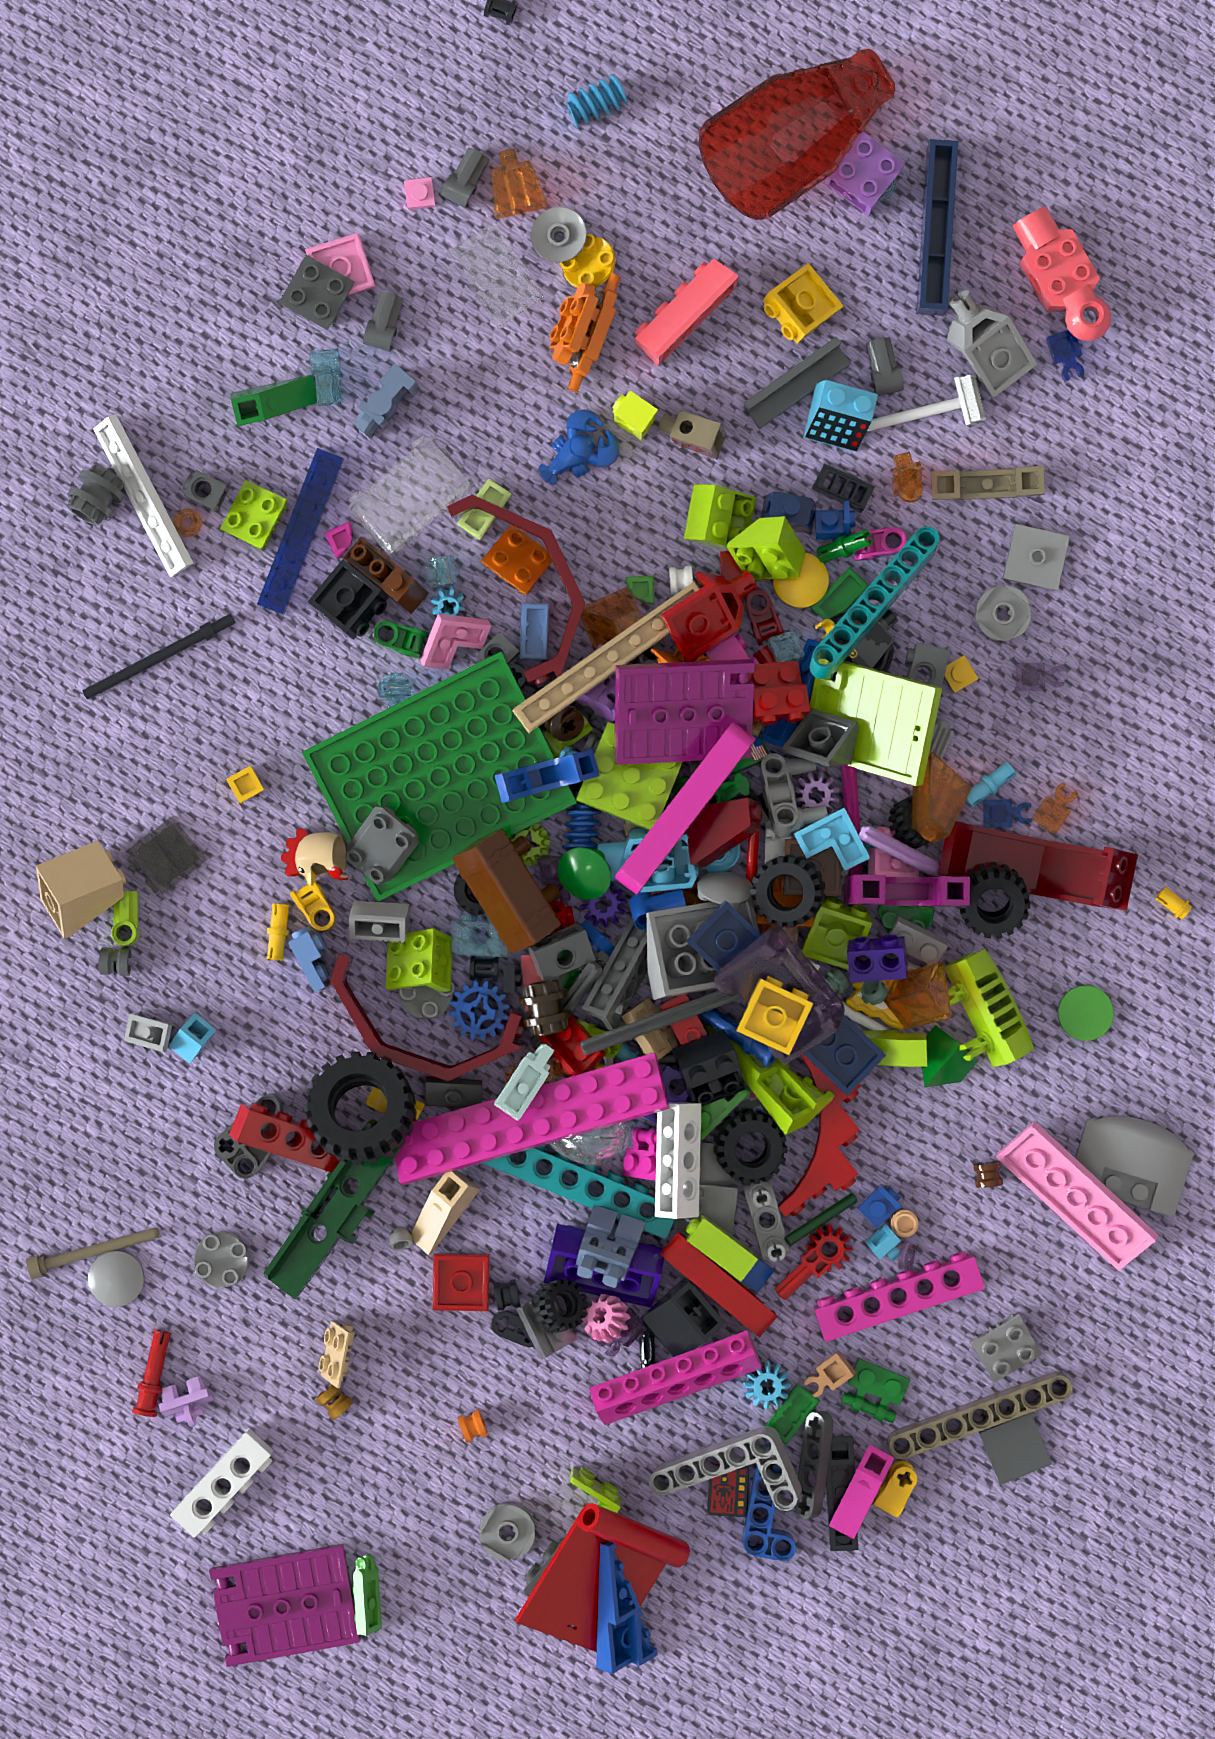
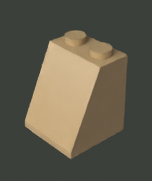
M99 841L36 865L40 899L64 939L72 936L124 897L123 885L126 884L124 874L120 868L115 869L110 851L108 849L104 850Z

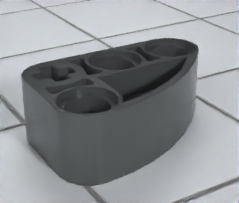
M266 1094L255 1102L263 1105L264 1100L270 1099L276 1104L274 1114L276 1115L277 1111L283 1112V1102L276 1094ZM232 1123L215 1139L214 1150L235 1175L242 1179H249L259 1172L272 1153L235 1141L229 1136ZM270 1123L262 1126L261 1134L269 1130ZM222 1139L226 1141L232 1139L234 1150L227 1149L225 1151L222 1148L224 1144ZM242 1158L252 1160L254 1163L252 1172H245L241 1169L240 1162Z

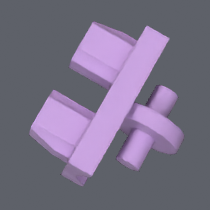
M200 1376L186 1381L189 1394L181 1397L177 1385L162 1388L163 1403L158 1404L160 1412H164L166 1416L176 1414L177 1423L187 1420L190 1427L197 1424L196 1417L204 1414V1409L200 1405L215 1401L213 1393L207 1389L204 1380Z

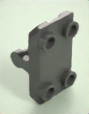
M376 806L349 842L346 852V860L377 885L392 880L419 844L417 831L409 824L406 825L395 816L396 813L387 806Z

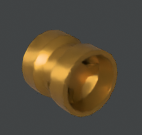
M330 1384V1387L325 1392L323 1390L315 1398V1401L320 1406H324L328 1410V1416L335 1420L354 1401L349 1395H344L341 1392V1386L336 1388Z

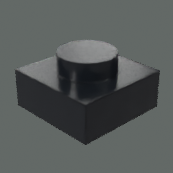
M504 964V993H515L516 986H521V970H516V964Z

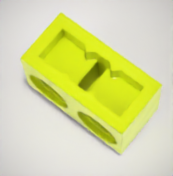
M629 391L626 396L620 395L613 406L614 410L612 412L614 413V422L639 440H642L657 419L658 409L632 391Z

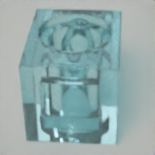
M453 555L425 559L431 590L438 589L439 587L458 586Z

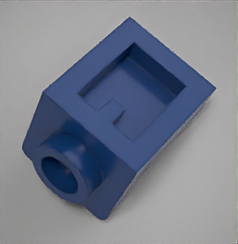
M843 501V510L815 511L816 540L837 539L842 535L849 536L850 528L855 527V511H850L849 501Z
M585 919L581 926L586 930L592 949L597 953L602 950L610 957L615 946Z
M880 1184L857 1209L878 1228L895 1210L899 1211L902 1208L898 1202L901 1197L890 1185L885 1189Z

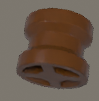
M992 1161L973 1164V1169L977 1173L975 1186L977 1188L1003 1185V1178L999 1175V1170L1002 1168L1001 1162Z

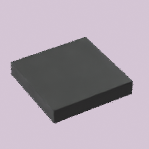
M1032 1413L979 1432L1000 1485L1052 1464Z

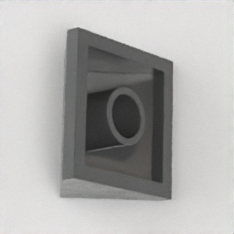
M811 708V711L804 717V720L801 721L782 747L784 753L825 766L851 765L859 725L858 722Z

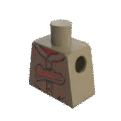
M680 411L677 418L664 414L659 424V430L671 434L670 438L674 444L716 460L727 435L721 423L684 411ZM692 429L690 433L685 434L687 430Z

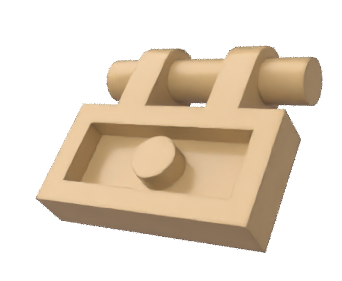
M648 997L621 1017L627 1025L662 1011L658 1005L654 1006ZM665 1026L635 1038L645 1055L655 1053L658 1060L679 1045L674 1037L675 1033L671 1026Z

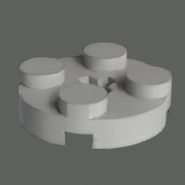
M997 586L987 590L979 598L975 607L974 618L979 630L986 637L994 641L1007 642L1019 637L1028 628L1031 621L1030 603L1026 595L1013 586ZM1006 606L1009 609L1007 614L1010 618L1009 620L1002 619L1000 621L997 618L998 613L996 609L998 607L1003 609Z
M499 1503L489 1509L480 1524V1539L485 1551L492 1557L502 1561L524 1556L531 1549L535 1540V1522L530 1513L515 1503ZM508 1525L513 1526L512 1531L515 1535L503 1538V1531L500 1528L502 1526L507 1527Z

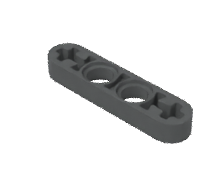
M826 1411L810 1413L805 1422L798 1471V1480L802 1493L794 1507L797 1516L805 1520L818 1517L823 1505L834 1427L833 1419ZM814 1444L819 1449V1457L817 1459L812 1453ZM810 1471L815 1476L814 1486L808 1480Z

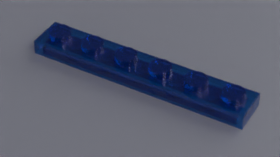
M317 448L257 602L258 606L282 615L285 614L344 458Z

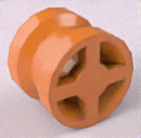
M480 1409L474 1410L472 1415L458 1416V1422L467 1443L472 1442L477 1436L485 1437L489 1435Z

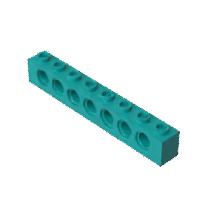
M547 1145L524 1150L527 1158L520 1163L513 1161L511 1154L483 1162L488 1166L593 1209V1206L597 1205L617 1212L616 1219L620 1220L623 1214L646 1222L644 1231L667 1239L675 1220L674 1218L655 1217V1212L651 1216L641 1214L639 1209L643 1203L651 1202L655 1205V1196L648 1193L650 1188L634 1182L633 1186L623 1183L624 1177L613 1172H608L607 1176L597 1172L598 1167L586 1161H583L581 1165L571 1161L573 1156L557 1150L556 1154L545 1150ZM541 1159H548L552 1163L553 1168L548 1173H541L536 1167L537 1162ZM566 1170H574L578 1174V1180L573 1184H568L562 1179V1174ZM594 1180H598L604 1185L603 1192L598 1195H594L588 1190L589 1183ZM624 1191L629 1194L630 1200L626 1205L615 1203L614 1196L617 1192Z

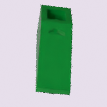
M312 374L230 393L237 427L264 421L319 402Z

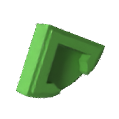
M653 576L626 577L627 587L636 599L638 598L641 602L643 601L647 604H655Z

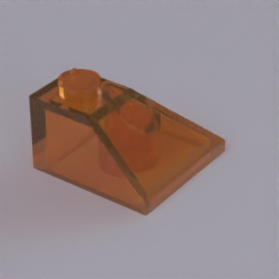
M628 587L584 605L580 617L594 651L599 644L605 645L642 618Z

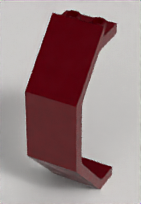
M473 494L446 506L452 519L470 510L480 509L540 538L544 542L571 600L572 608L558 653L553 658L525 670L524 674L528 683L534 680L536 685L550 679L549 673L553 671L558 678L561 676L585 601L552 530Z
M949 820L938 875L969 877L968 871L972 868L975 871L979 870L980 864L985 863V867H990V862H997L998 867H1001L1003 863L1008 865L1010 870L1014 868L1018 872L1019 877L1023 878L1028 894L1100 908L1127 911L1138 854L1110 847H1104V850L1048 841Z
M344 952L338 955L330 982L372 1053L377 1054L376 1057H386L393 1063L450 1081L524 1046L523 1043L514 1041V1038L520 1039L524 1024L521 1018L523 1014L513 1010L509 1016L501 1043L497 1047L455 1065H447L389 1045L381 1039L348 985L347 976L354 956Z

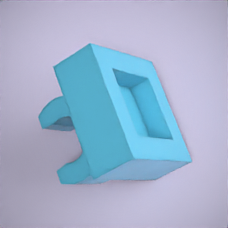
M886 1224L865 1241L879 1259H882L887 1254L894 1261L900 1255L895 1246L901 1240Z

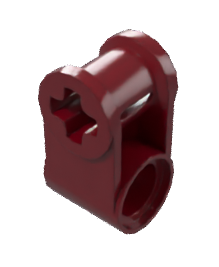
M762 590L750 593L746 597L745 608L757 645L760 646L763 644V641L777 636L780 638L785 637L782 624L775 612L769 594ZM758 595L764 598L765 608L762 611H756L751 607L750 602L753 596ZM773 627L772 630L762 632V630Z

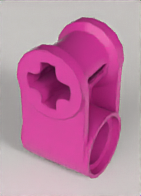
M894 527L877 530L868 529L872 537L866 540L873 539V545L866 547L867 551H865V548L857 550L854 561L870 560L897 554L906 544L905 533L901 529ZM895 534L900 538L901 544L898 548H890L886 545L885 538L888 535Z

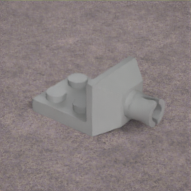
M963 290L956 293L960 299L959 301L954 296L949 300V304L955 310L958 317L952 322L947 342L963 352L988 395L994 398L1035 367L1037 362L1008 315L991 306L976 304L970 292Z

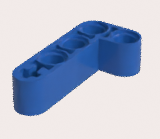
M766 1443L762 1446L771 1447V1443ZM755 1463L742 1534L743 1546L745 1551L752 1556L787 1561L796 1552L795 1541L789 1532L772 1528L775 1505L769 1492L761 1491L757 1487L763 1478ZM771 1464L770 1468L776 1473L782 1472L778 1464ZM758 1507H764L768 1510L767 1515L762 1519L755 1518L752 1515L753 1511ZM752 1535H759L763 1538L762 1542L757 1546H752L747 1541ZM780 1540H787L790 1542V1546L785 1551H779L775 1548L776 1543Z

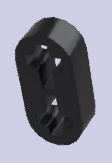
M507 1310L495 1313L491 1322L492 1330L495 1334L522 1346L534 1347L531 1339L526 1341L525 1334L518 1332L519 1328L526 1330L519 1315ZM504 1316H507L509 1318L508 1323L516 1326L514 1330L506 1327L502 1331L499 1329L500 1324L496 1320H502Z

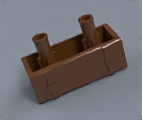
M503 828L479 838L453 856L452 860L460 871L459 874L462 879H465L496 929L499 939L504 942L510 954L536 944L561 925L550 905L560 898V891L551 883L540 890L521 859L522 855L531 850L530 842L524 836H520L511 842Z

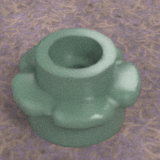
M839 969L826 973L827 979L824 980L828 991L839 996L844 994V991L849 988L845 975Z
M881 981L865 982L861 987L863 1002L866 1004L870 1003L871 1005L880 1004L887 996L888 988Z

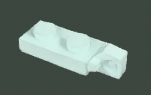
M540 1044L534 1054L529 1052L520 1062L494 1105L515 1120H519L548 1077V1070L551 1066L547 1064V1061L554 1050L546 1044Z

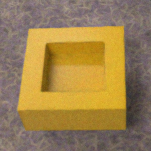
M965 655L946 667L944 678L953 693L978 680Z
M251 765L226 779L240 804L265 791Z

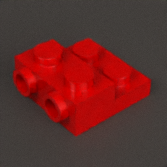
M798 660L755 664L754 673H748V680L751 679L754 683L753 722H760L761 725H771L777 723V720L787 719L788 723H794L804 720V717L811 711L806 684H802Z

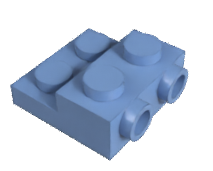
M310 926L291 934L294 939L288 942L314 992L329 986L330 984L327 980L331 976L324 963L318 964L316 961L326 956L324 949L328 948L321 934H315Z

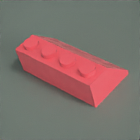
M715 259L709 264L704 261L694 271L693 274L696 277L689 284L686 281L683 282L674 292L676 297L669 304L666 301L662 303L654 312L656 317L650 323L645 321L635 331L637 337L634 343L659 366L737 287L739 276Z

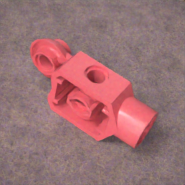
M1047 206L1019 220L1012 226L1026 251L1019 264L1046 312H1063L1066 309L1065 322L1067 328L1074 337L1080 340L1093 341L1102 337L1111 324V312L1104 300L1093 293L1100 277L1073 229L1060 230ZM1083 311H1092L1095 314L1096 321L1093 323L1087 322L1083 317Z

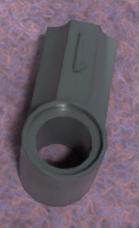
M468 147L455 173H451L447 178L441 195L466 209L469 205L467 201L471 194H475L477 190L476 185L490 159L480 151Z
M380 291L372 320H369L365 330L363 344L391 352L393 347L391 342L393 336L396 337V324L404 301L403 298L389 292Z
M882 337L867 342V351L872 368L871 380L875 382L876 387L874 393L881 396L903 391L902 373L900 367L896 365L891 338Z

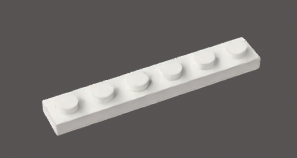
M117 415L108 416L93 430L117 476L123 481L124 489L169 576H176L191 566L193 561Z

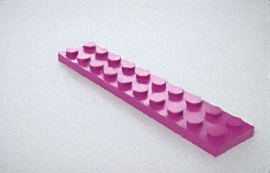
M651 1053L542 1085L519 1120H515L495 1106L494 1103L497 1099H493L412 1123L414 1129L411 1136H405L404 1140L406 1143L395 1156L399 1180L402 1185H406L670 1109L657 1055Z

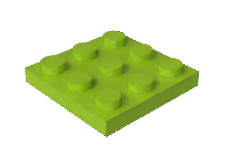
M608 722L594 754L599 776L583 781L576 801L650 830L664 810L683 762L617 765L614 761L615 724Z

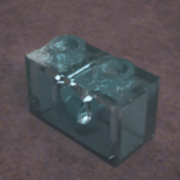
M459 915V921L453 920L451 954L508 957V949L504 942L499 939L497 931L488 917L487 922L476 921V916ZM477 928H484L488 931L489 938L486 943L478 944L474 941L473 933Z

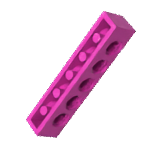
M966 1251L958 1252L950 1256V1261L941 1264L939 1260L931 1261L923 1265V1270L913 1272V1269H908L897 1273V1279L888 1282L886 1278L877 1279L870 1283V1288L860 1290V1287H854L844 1291L845 1296L834 1299L833 1296H827L817 1300L818 1305L813 1306L824 1341L827 1342L985 1289L975 1257L972 1254L967 1255ZM950 1270L956 1271L958 1274L957 1280L952 1284L945 1283V1273ZM928 1279L931 1281L929 1291L925 1293L918 1292L917 1284L919 1281ZM896 1288H902L905 1291L904 1298L898 1302L892 1301L890 1298L891 1292ZM869 1297L878 1299V1306L874 1310H866L864 1308V1302ZM842 1306L852 1308V1314L847 1319L837 1317V1312Z
M744 1331L592 1386L589 1389L595 1411L603 1424L607 1425L762 1369L748 1331Z

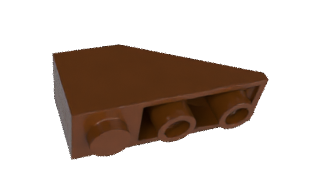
M362 537L358 539L343 557L410 614L415 611L429 594L415 579Z

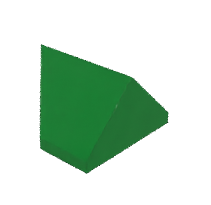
M937 1025L926 1036L927 1067H921L924 1087L961 1082L978 1062L975 1057L970 1061L965 1060L963 1056L969 1051L966 1049L960 1050L961 1044Z

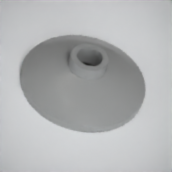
M553 207L545 210L536 218L531 229V241L535 251L545 260L556 263L566 262L576 257L583 249L587 237L586 227L582 218L575 211L565 207ZM558 233L565 235L564 240L561 242L555 240V236Z

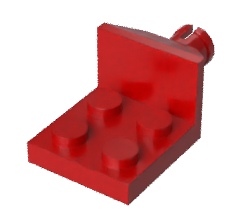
M745 570L742 574L729 581L722 576L699 571L694 575L701 589L661 614L685 661H692L740 629L744 611L741 599L758 589L757 584H753L755 580L749 571Z

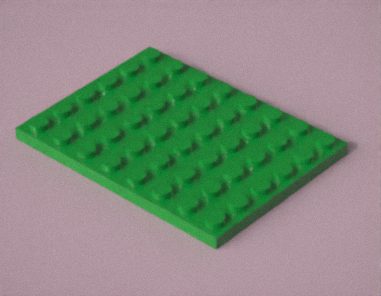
M502 651L302 752L348 844L376 806H387L396 813L395 816L406 825L409 824L417 831L419 835L418 846L392 880L377 885L364 875L377 902L455 864L452 857L481 837L501 828L509 837L577 803L569 785L504 803L501 801L495 775L555 759L540 726L531 733H528L512 711L524 702L526 698Z

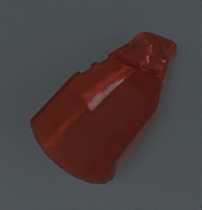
M863 49L849 58L819 64L815 67L801 68L789 73L772 75L704 122L699 130L698 145L704 167L715 187L737 211L754 220L768 219L837 170L839 163L845 154L850 151L852 144L859 134L863 132L879 107L894 96L895 83L879 56L871 49Z

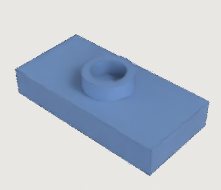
M522 603L520 659L548 660L550 604Z

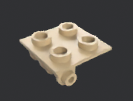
M331 1321L330 1328H327L324 1334L326 1350L325 1355L320 1358L319 1371L323 1378L336 1388H340L341 1381H343L344 1376H347L349 1362L345 1360H350V1356L346 1354L352 1351V1348L348 1347V1345H353L355 1331H353V1325L342 1324L340 1326L336 1322Z

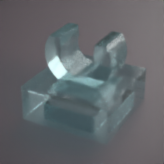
M796 630L769 638L768 643L775 662L804 659L805 654Z

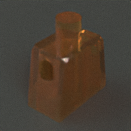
M506 149L499 152L502 166L491 169L495 219L547 208L546 197L530 160L518 162L515 149Z

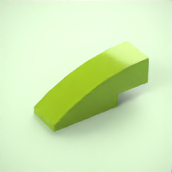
M898 1030L862 1031L886 1054L877 1065L927 1067L926 1033H898Z

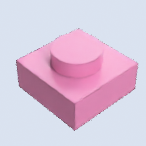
M432 177L404 181L408 210L436 207Z

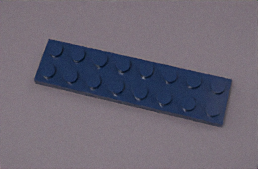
M726 900L686 940L748 1001L759 979L766 981L768 976L782 982L781 988L790 993L795 988L808 994L807 1001L812 1002L813 1005L794 1045L847 1096L886 1056Z

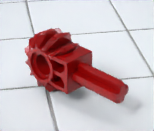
M828 1223L826 1226L827 1232L823 1233L822 1228L819 1227L816 1229L819 1234L818 1237L811 1233L808 1235V1238L815 1244L808 1243L805 1245L806 1250L800 1255L802 1262L775 1287L776 1293L782 1299H788L813 1274L819 1278L824 1272H831L833 1263H835L838 1270L842 1269L840 1259L845 1262L850 1261V1257L844 1252L853 1251L852 1245L845 1244L849 1242L851 1237L849 1234L841 1236L843 1233L841 1226L832 1233V1224ZM827 1241L837 1244V1248L832 1254L822 1252V1245Z

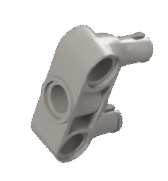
M771 753L766 755L761 762L760 780L763 798L773 832L781 838H788L795 832L800 831V829H804V826L811 825L827 817L828 813L826 805L806 809L796 806L795 792L791 781L792 776L816 772V763L800 757L789 759L788 757ZM776 768L779 770V772L770 773L767 771V769ZM788 818L792 822L788 824H783L779 821V819Z
M762 1179L760 1184H754L753 1182H749V1184L742 1183L763 1260L771 1259L772 1261H777V1259H784L785 1255L790 1253V1249L784 1240L786 1234L771 1180L766 1181ZM762 1213H772L774 1215L773 1220L769 1224L760 1223L759 1217Z

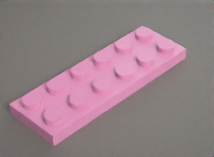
M1033 1121L998 1152L996 1158L1118 1271L1157 1240L1158 1234L1036 1121Z

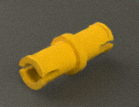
M272 903L271 926L267 928V934L270 935L266 959L284 961L286 936H289L287 923L290 905Z

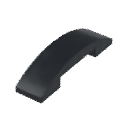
M853 1436L832 1437L826 1477L830 1551L859 1550L858 1532L855 1538L852 1539L829 1526L854 1476Z

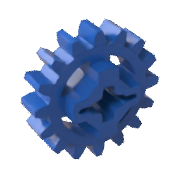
M474 980L472 988L465 983L463 985L465 991L463 994L459 991L454 993L458 1001L450 1002L451 1006L456 1007V1011L449 1013L450 1017H457V1021L453 1026L458 1027L461 1025L463 1029L460 1034L463 1036L467 1031L470 1032L471 1040H474L477 1034H480L482 1041L486 1040V1033H490L491 1036L495 1037L496 1027L502 1030L505 1028L501 1020L509 1019V1015L505 1014L504 1010L510 1008V1004L502 1003L506 994L498 995L496 993L499 988L498 985L493 987V989L488 988L489 981H485L483 986H479L478 981ZM479 992L476 1000L472 1002L463 1001L469 994ZM489 994L496 1000L498 1009L492 1008L489 1004ZM483 997V1009L487 1010V1014H482L478 1019V1023H476V1012L472 1011V1007H477ZM461 1011L468 1013L472 1020L471 1026L463 1020ZM488 1018L496 1020L491 1026L480 1029L482 1022Z

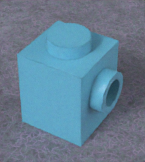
M194 1013L179 1029L168 1047L188 1063H191L206 1047L217 1030L198 1014Z

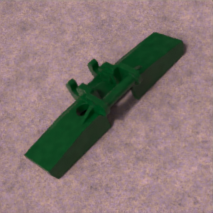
M374 1119L368 1121L361 1131L375 1126L378 1122ZM395 1147L392 1150L394 1155L386 1159L385 1155L379 1157V1163L370 1164L369 1161H363V1165H354L350 1160L346 1163L340 1161L332 1173L328 1172L326 1175L328 1179L308 1208H303L301 1211L303 1216L264 1271V1277L296 1300L341 1238L345 1242L354 1244L358 1236L353 1232L364 1217L372 1218L376 1211L365 1206L364 1203L400 1149ZM352 1178L356 1179L359 1184L358 1191L355 1194H352L351 1185L348 1183L349 1179ZM335 1186H337L338 1190L336 1191L330 1202L327 1204L321 1215L318 1217L316 1214L318 1213L324 1202L327 1200ZM318 1226H325L327 1235L323 1240L318 1241L314 1237V1230Z

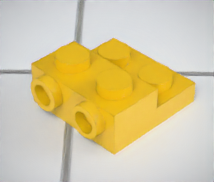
M809 263L769 291L762 300L765 313L770 318L776 317L782 325L783 335L788 340L793 339L797 344L843 308V304Z
M770 976L767 977L766 981L759 979L736 1031L790 1055L813 1003L807 1001L808 994L795 988L790 993L781 988L782 982Z

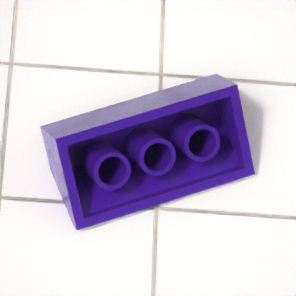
M557 1224L543 1283L547 1284L565 1278L568 1281H575L574 1287L581 1286L583 1290L580 1292L597 1296L601 1294L614 1295L623 1302L652 1307L662 1275L664 1257L660 1254V1251L663 1248L653 1244L639 1243L624 1281L620 1280L618 1285L613 1288L602 1282L604 1276L602 1273L594 1271L592 1277L588 1279L577 1275L578 1265H576V1261L586 1230L570 1225Z

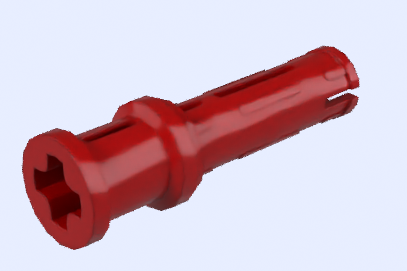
M158 1329L153 1331L154 1334L144 1380L140 1381V1384L137 1386V1389H139L136 1407L132 1409L133 1413L147 1417H157L155 1408L158 1395L162 1393L160 1379L172 1334L171 1332L164 1331L160 1342L162 1332Z

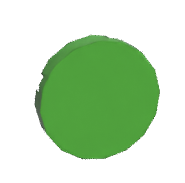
M1090 985L1077 986L1068 990L1061 998L1057 1012L1061 1028L1070 1037L1081 1041L1095 1040L1103 1036L1110 1028L1114 1018L1113 1005L1110 998L1101 989Z

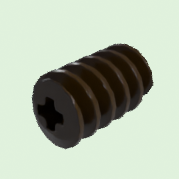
M545 686L540 687L538 690H536V691L534 692V694H535L536 692H538L539 690H541L542 688H544ZM570 704L543 723L542 726L554 738L565 742L578 737L584 728L585 720L583 715Z

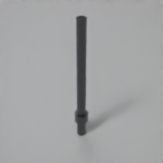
M230 613L213 623L208 621L201 625L199 630L83 689L84 696L88 700L204 639L209 641L218 636V632L236 623L233 615Z

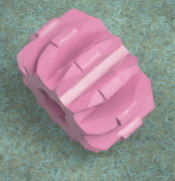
M601 1294L599 1299L591 1298L592 1306L585 1309L588 1315L582 1318L584 1323L587 1324L584 1330L591 1334L594 1340L599 1342L612 1343L614 1338H622L621 1330L629 1329L625 1325V1321L631 1319L629 1314L626 1313L629 1307L614 1295Z

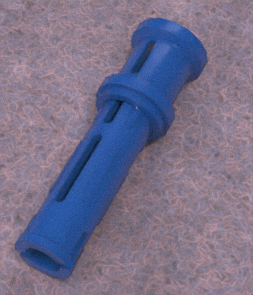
M714 1008L703 1012L701 1015V1021L712 1026L717 1031L724 1029L729 1039L742 1046L745 1054L754 1055L763 1061L765 1067H770L777 1059L780 1051L736 1031L739 1024Z

